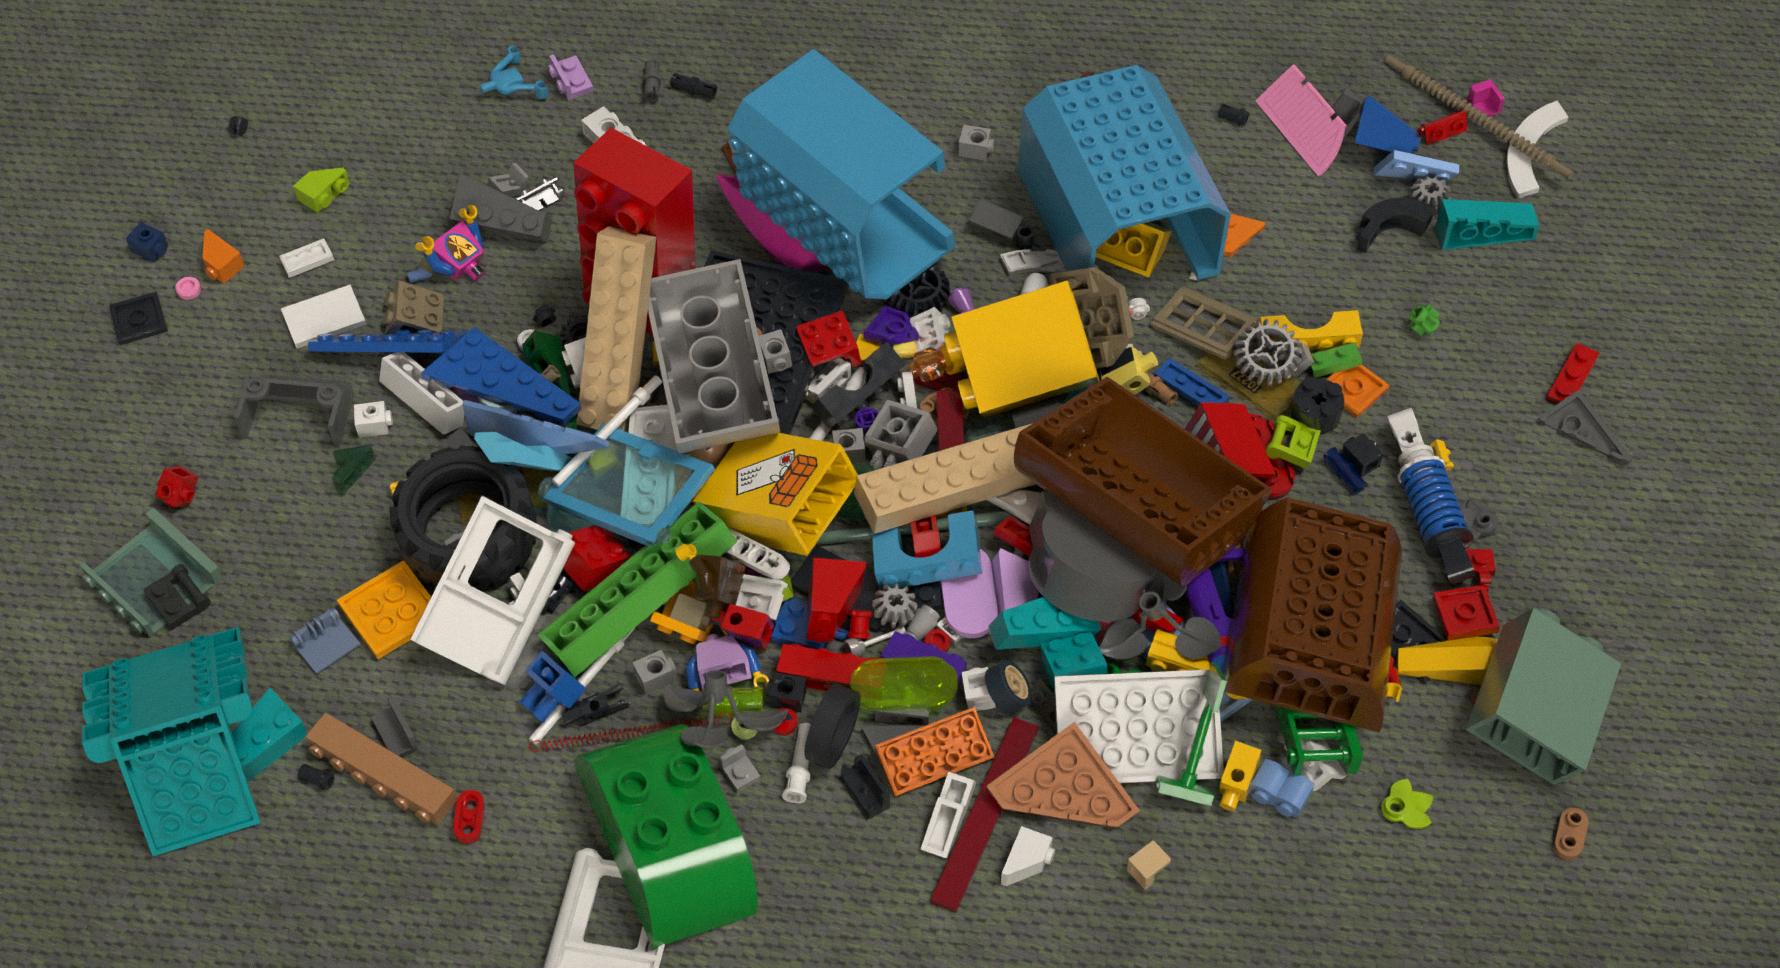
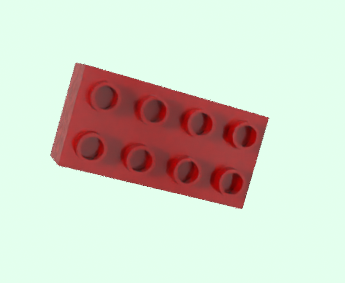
M610 127L573 162L574 196L576 198L578 216L577 231L580 240V265L582 267L584 289L582 295L588 306H590L597 233L608 226L623 229L631 234L641 233L656 237L652 278L696 269L692 170ZM648 312L645 332L653 336Z

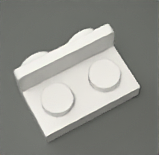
M934 307L910 318V323L919 333V339L915 341L917 358L921 362L940 354V347L942 344H945L944 334L949 332L950 321L945 314H941Z

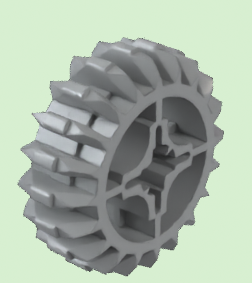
M1268 319L1264 320L1263 326L1258 320L1254 322V328L1247 325L1245 328L1246 333L1240 332L1238 336L1240 340L1235 342V347L1238 349L1234 351V356L1239 357L1236 360V365H1244L1240 371L1241 374L1249 372L1248 380L1251 381L1256 377L1258 378V385L1262 383L1263 379L1266 380L1268 386H1271L1273 379L1277 384L1282 382V377L1288 380L1291 376L1290 372L1295 373L1297 370L1296 365L1301 362V358L1298 355L1301 354L1302 349L1296 347L1300 343L1299 339H1292L1295 335L1294 331L1286 332L1287 324H1284L1282 328L1278 327V320H1275L1273 325H1270ZM1269 336L1276 338L1280 342H1274L1270 340ZM1258 338V349L1249 354V343L1253 339ZM1264 349H1266L1267 352H1273L1272 355L1270 356L1269 353H1263ZM1286 351L1287 361L1278 368L1277 356ZM1255 363H1263L1267 367V369L1262 368Z

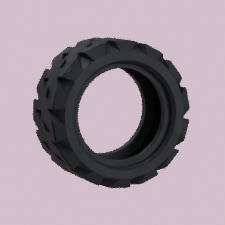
M461 445L460 450L447 447L431 453L430 459H421L407 470L406 475L408 479L400 480L392 495L394 506L390 507L389 510L390 525L403 558L415 576L425 584L432 583L434 589H436L456 547L436 543L428 538L425 533L430 517L447 500L464 494L486 495L497 500L505 508L537 524V515L530 492L519 469L515 465L490 462L479 446ZM500 519L468 579V584L484 592L492 583L494 587H498L508 581L514 575L515 569H522L531 556L532 545L536 544L537 537Z

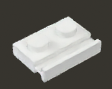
M744 574L735 605L769 614L772 620H776L784 597L782 592L784 588H787L788 584L780 580Z

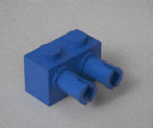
M541 651L525 670L534 679V684L519 702L529 709L535 717L545 723V720L558 705L564 704L570 709L580 698L586 687L544 651Z

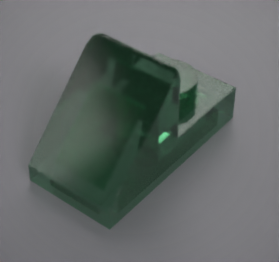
M364 445L333 451L336 464L341 466L332 477L335 490L345 495L374 463L376 459L371 446Z

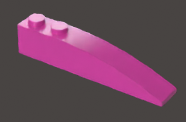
M718 174L716 179L734 211L751 234L774 256L773 259L786 267L819 273L827 267V265H822L811 251L807 252L797 239L790 238L784 228L780 225H775L765 212L761 213L751 200L744 199L739 192L740 184L736 177Z

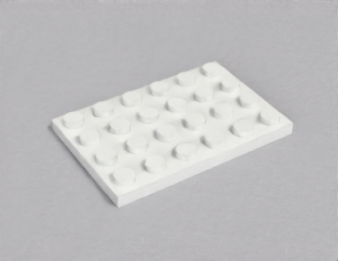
M1209 670L1054 677L1057 734L1075 722L1119 783L1157 782L1158 775L1179 780L1182 770L1186 768L1200 716L1207 701L1203 690ZM1220 707L1218 713L1212 711L1211 721L1196 769L1198 774L1196 780L1222 779L1224 773Z

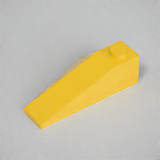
M1474 636L1398 648V674L1415 677L1425 676L1430 679L1482 685L1498 639Z

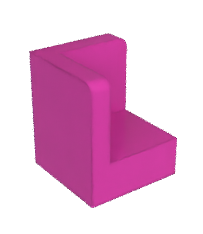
M1491 79L1470 86L1467 98L1468 103H1471L1472 107L1476 106L1478 110L1481 109L1483 113L1488 114V117L1501 113L1505 100Z

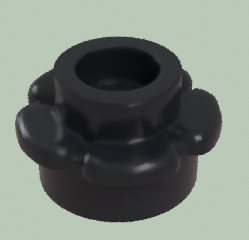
M546 305L541 306L535 311L533 320L538 323L539 327L552 324L557 319L554 313L556 310Z

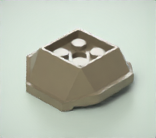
M1096 267L1050 274L1048 286L1068 280L1072 288L1095 367L1102 368L1114 365L1134 337L1125 287Z

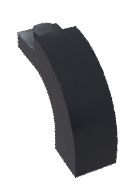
M1392 198L1374 204L1362 215L1360 230L1356 237V240L1359 241L1357 250L1366 253L1376 237L1388 229H1404L1422 237L1433 220L1435 207L1410 198Z

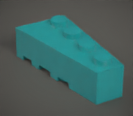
M1442 199L1435 230L1441 249L1449 250L1536 240L1540 225L1532 203Z
M1045 597L1004 610L988 625L995 650L1040 647V643L1080 633L1092 632L1093 636H1095L1101 630L1098 621L1071 615L1053 605Z
M271 688L255 704L249 717L241 721L232 732L235 747L248 782L301 742L307 735L302 720Z

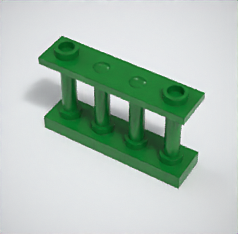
M1275 705L1287 748L1286 760L1288 765L1292 766L1294 776H1300L1304 762L1337 760L1344 763L1347 774H1358L1364 756L1354 726L1331 720L1333 728L1297 729L1294 719L1322 717ZM1334 739L1335 742H1338L1339 749L1303 751L1300 740Z

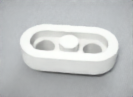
M912 371L901 372V377L897 378L898 392H903L904 398H900V404L917 409Z

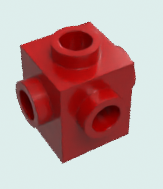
M181 466L164 468L157 482L158 487L155 496L163 500L165 505L172 508L189 504L195 496V487L199 476Z

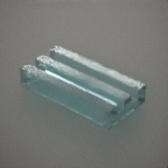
M1011 411L963 423L969 442L988 437L989 434L1015 429ZM1009 420L1008 423H1004V424H1001V425H997V426H996V425L994 424V423H998V422H1002V421ZM990 425V426H987L985 429H981V430H977V431H973V432H972V430H971V429H975V428H978V427Z

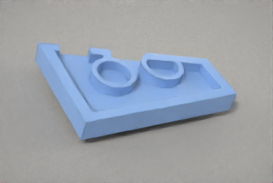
M1394 150L1377 164L1373 171L1374 176L1423 179L1427 175L1430 179L1437 176L1438 181L1445 180V182H1448L1459 174V164Z

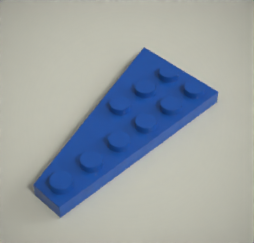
M475 327L421 372L422 379L428 381L433 379L442 382L443 386L449 388L454 386L465 390L467 394L498 404L503 402L512 405L513 409L519 411L523 409L536 413L537 417L565 425L582 410L581 403Z
M410 330L395 331V334H364L361 336L341 334L339 337H332V334H319L317 339L308 341L309 351L443 353L470 330H444L440 332L421 330L417 331V333H410Z

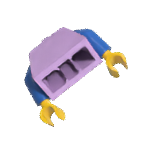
M717 634L708 635L705 642L696 645L697 654L692 655L686 666L688 689L700 691L699 689L702 688L703 691L705 674L714 670L723 671L727 674V685L752 678L751 674H753V690L758 694L759 687L757 683L763 682L767 688L769 682L768 677L760 672L762 668L754 649L741 642L738 643L731 635L720 637Z

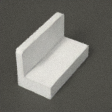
M1325 739L1300 740L1303 751L1331 750ZM1338 760L1304 762L1301 770V775L1315 784L1313 791L1320 789L1332 778L1343 779L1347 776Z

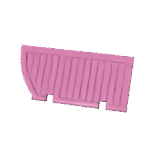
M1294 64L1255 101L1317 176H1321L1335 159L1341 147L1347 125L1339 116L1334 120L1330 118L1335 111L1310 82H1307L1304 86L1301 84L1306 77Z

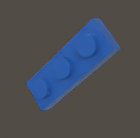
M1168 358L1154 373L1155 377L1159 376L1163 379V383L1197 407H1199L1201 402H1229V395L1171 358Z

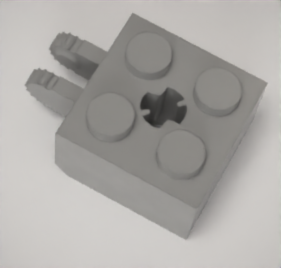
M887 400L865 435L864 442L873 456V459L870 461V469L874 471L881 469V466L888 467L921 457L938 430L930 413Z

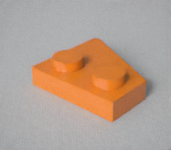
M1231 214L1223 255L1232 257L1239 251L1241 246L1249 243L1254 235L1264 230L1266 222Z

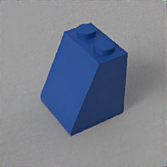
M1366 96L1355 143L1391 152L1394 150L1410 154L1413 151L1418 152L1421 138L1417 137L1418 132L1375 98Z

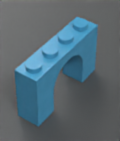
M974 511L949 514L950 537L947 545L940 552L924 558L911 557L903 552L902 539L898 527L875 534L872 531L874 570L880 591L883 590V586L886 584L893 588L894 584L897 583L899 588L983 573L978 526Z

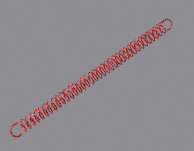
M715 714V720L717 719L718 725L720 726L717 715ZM695 717L694 722H697V725L699 726L697 718ZM700 717L699 722L702 721V725H703V727H705V726H704V723H703V720H702V717ZM690 718L689 723H692V726L694 727L692 719ZM685 719L684 724H687V727H689L688 722ZM650 724L649 729L653 732L652 725ZM645 725L644 730H646L647 734H649L647 726ZM635 726V727H634V732L636 731L637 736L639 737L637 728H636V726ZM639 726V731L641 730L642 735H644L642 727ZM630 727V728H629V732H630V730H631L632 736H633V738H635V736L633 735L632 729H631V727ZM624 728V733H625V731H626L627 737H628V739H630V737L628 736V733H627L626 728ZM615 729V730H614V735H615V733H616L617 739L620 740V739L618 738L617 731H616V729ZM619 729V734H620V732H621L622 738L625 739V738L623 737V734H622L621 729ZM609 730V735L611 734L612 740L615 741L611 730ZM604 731V736L606 735L607 741L609 742L610 740H608L606 731ZM594 732V738L596 737L597 742L600 743L597 739L596 733ZM599 732V737L601 736V739L603 741L601 732ZM589 733V739L591 737V741L594 744L591 733ZM579 734V740L581 739V743L584 746L585 744H583L581 735ZM584 734V739L586 738V742L589 745L586 734ZM574 735V741L576 740L577 746H579L576 736ZM564 736V742H566V745L569 748L566 741V737ZM559 737V743H561V746L564 749L561 742V738ZM554 738V743L556 744L557 749H559L556 743V739ZM549 739L548 744H550L552 750H554L551 744V740ZM535 740V741H532V742L530 743V750H531L532 752H539V751H533V750L531 749V744H532L533 742H537V741H539L541 750L544 751V750L542 749L540 740ZM543 740V744H545L546 749L549 751L546 745V741Z

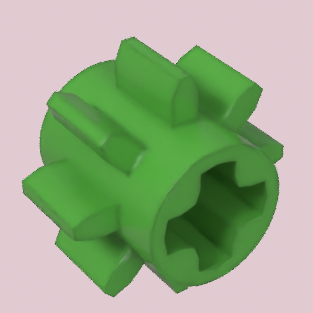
M1426 304L1425 307L1418 305L1409 315V319L1412 321L1409 326L1420 336L1424 332L1431 334L1439 326L1440 321L1437 317L1440 313L1429 304Z

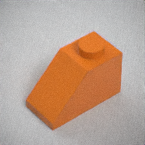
M209 229L204 231L203 261L206 266L205 272L212 280L218 279L224 284L245 267L241 253Z

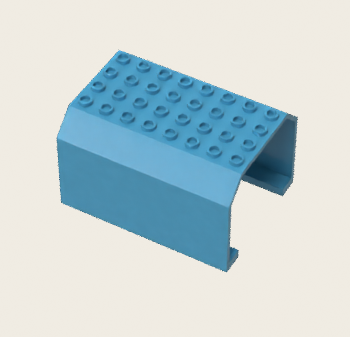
M812 49L742 99L727 128L729 134L728 143L732 148V160L737 171L735 174L740 184V194L744 199L751 200L761 213L765 212L775 225H780L784 228L790 238L797 239L807 252L811 251L822 265L830 267L837 278H843L854 292H859L865 298L888 299L955 248L953 231L900 189L902 185L928 166L937 173L944 170V152L815 49Z
M1138 65L1049 85L1023 108L1018 172L1066 271L1094 267L1096 249L1119 229L1165 218L1196 279L1201 280L1220 275L1231 214L1157 76Z

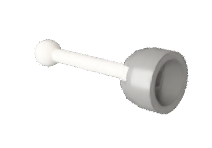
M898 626L892 632L865 642L860 638H850L844 641V648L846 653L861 657L866 650V646L891 638L895 631L904 634L906 630L904 627Z

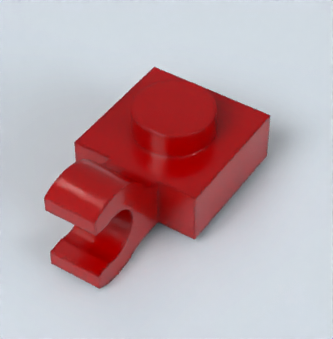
M1466 549V554L1470 558L1476 575L1477 586L1485 585L1487 592H1489L1488 584H1491V576H1494L1496 572L1493 549Z

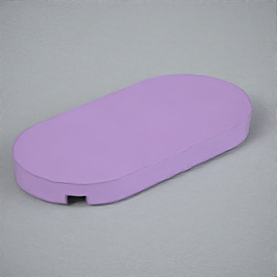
M981 549L983 573L940 581L947 625L952 631L954 629L958 632V635L965 638L985 636L990 632L988 625L998 616L991 561L988 555Z

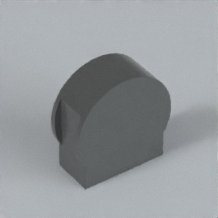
M1043 491L1029 527L1033 550L1028 561V571L1037 590L1059 609L1083 619L1110 622L1126 619L1134 615L1137 610L1141 609L1139 600L1143 594L1149 592L1158 570L1047 491Z

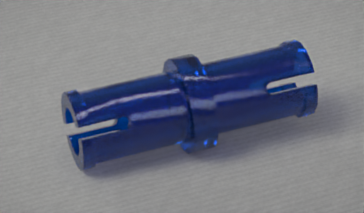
M1336 447L1330 448L1326 452L1327 454L1323 455V458L1334 468L1336 476L1339 479H1343L1355 495L1365 490L1364 487H1367L1368 483L1355 471V465L1352 462H1348Z

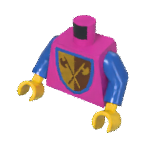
M468 205L469 215H467L465 208L459 210L460 217L466 219L465 223L461 221L435 241L429 236L422 237L425 245L422 242H418L415 247L418 251L425 252L424 257L434 272L450 276L453 279H458L467 273L476 281L485 273L478 264L484 253V247L477 220H474L477 215V208L474 205Z

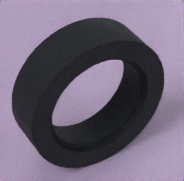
M833 684L827 690L815 712L808 731L804 752L806 760L829 769L836 765L853 733L861 703L859 692L839 684Z

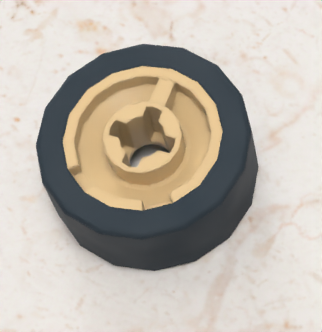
M1003 660L986 670L985 685L987 691L1000 710L1012 714L1031 702L1029 682L1017 664L1011 660Z

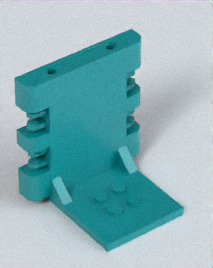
M239 627L208 636L199 635L191 641L131 659L121 658L114 661L111 665L82 673V689L87 700L82 702V713L87 724L82 726V745L86 756L95 763H104L117 759L152 856L261 823L230 728V724L245 720L252 711L250 690L247 684L248 673L244 661V642Z

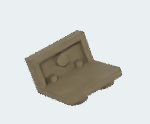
M398 281L392 291L387 292L384 304L387 305V311L383 317L385 334H395V331L400 330L403 325L419 330L442 331L444 296L441 293L402 281Z

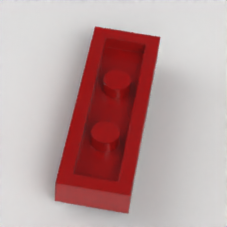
M1576 343L1549 391L1546 400L1558 404L1580 390L1600 352Z

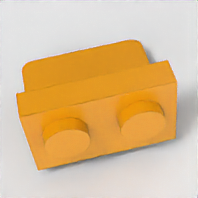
M690 581L686 587L681 588L669 599L662 614L654 611L650 621L658 624L657 630L670 635L674 630L681 633L679 639L695 644L696 640L705 642L713 624L707 627L705 631L669 618L679 593L707 604V602L695 597L696 582Z

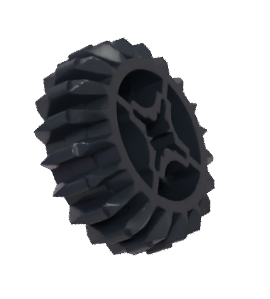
M938 265L930 266L886 300L891 308L905 312L908 316H917L934 307L939 312H942L944 305L948 303L950 282L946 278L945 272L940 271Z

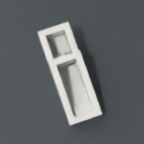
M948 772L941 795L937 799L921 850L948 858L976 785L974 780Z

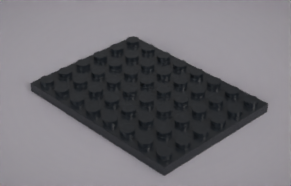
M711 250L704 267L738 259L741 260L755 324L761 330L762 335L782 330L790 351L792 366L780 372L768 374L767 371L780 428L778 433L790 435L818 366L811 365L797 332V326L839 312L849 285L842 278L839 279L833 276ZM660 369L657 376L661 379L662 383L650 394V399L644 404V407L668 405Z

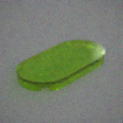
M934 656L871 659L862 663L861 667L857 670L855 669L850 680L851 689L860 693V705L875 711L937 708L951 701L958 688L956 670L952 665L947 664L944 659Z

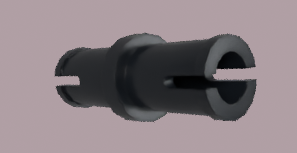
M674 73L670 80L671 87L688 91L691 95L699 94L714 99L717 94L718 88L716 84L700 81L695 76L690 78Z

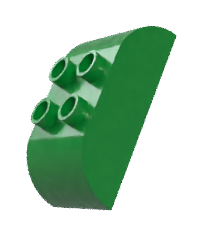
M684 724L675 725L577 755L574 761V767L652 949L757 914L758 910L755 876L745 841L702 747L688 745L681 740L682 731L689 728Z

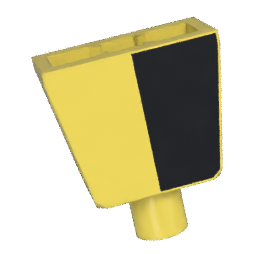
M1127 347L1114 365L1100 368L1101 378L1109 377L1136 395L1149 386L1148 370L1157 366L1158 361L1152 352L1143 355L1134 347Z

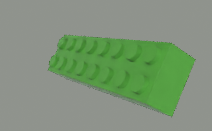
M697 502L679 517L671 527L668 526L656 537L654 543H651L650 546L645 545L537 636L551 654L576 677L696 577L695 572L688 564L690 560L681 561L675 552L677 547L682 544H692L696 547V556L698 554L721 556L728 552L737 541L722 519L701 502Z

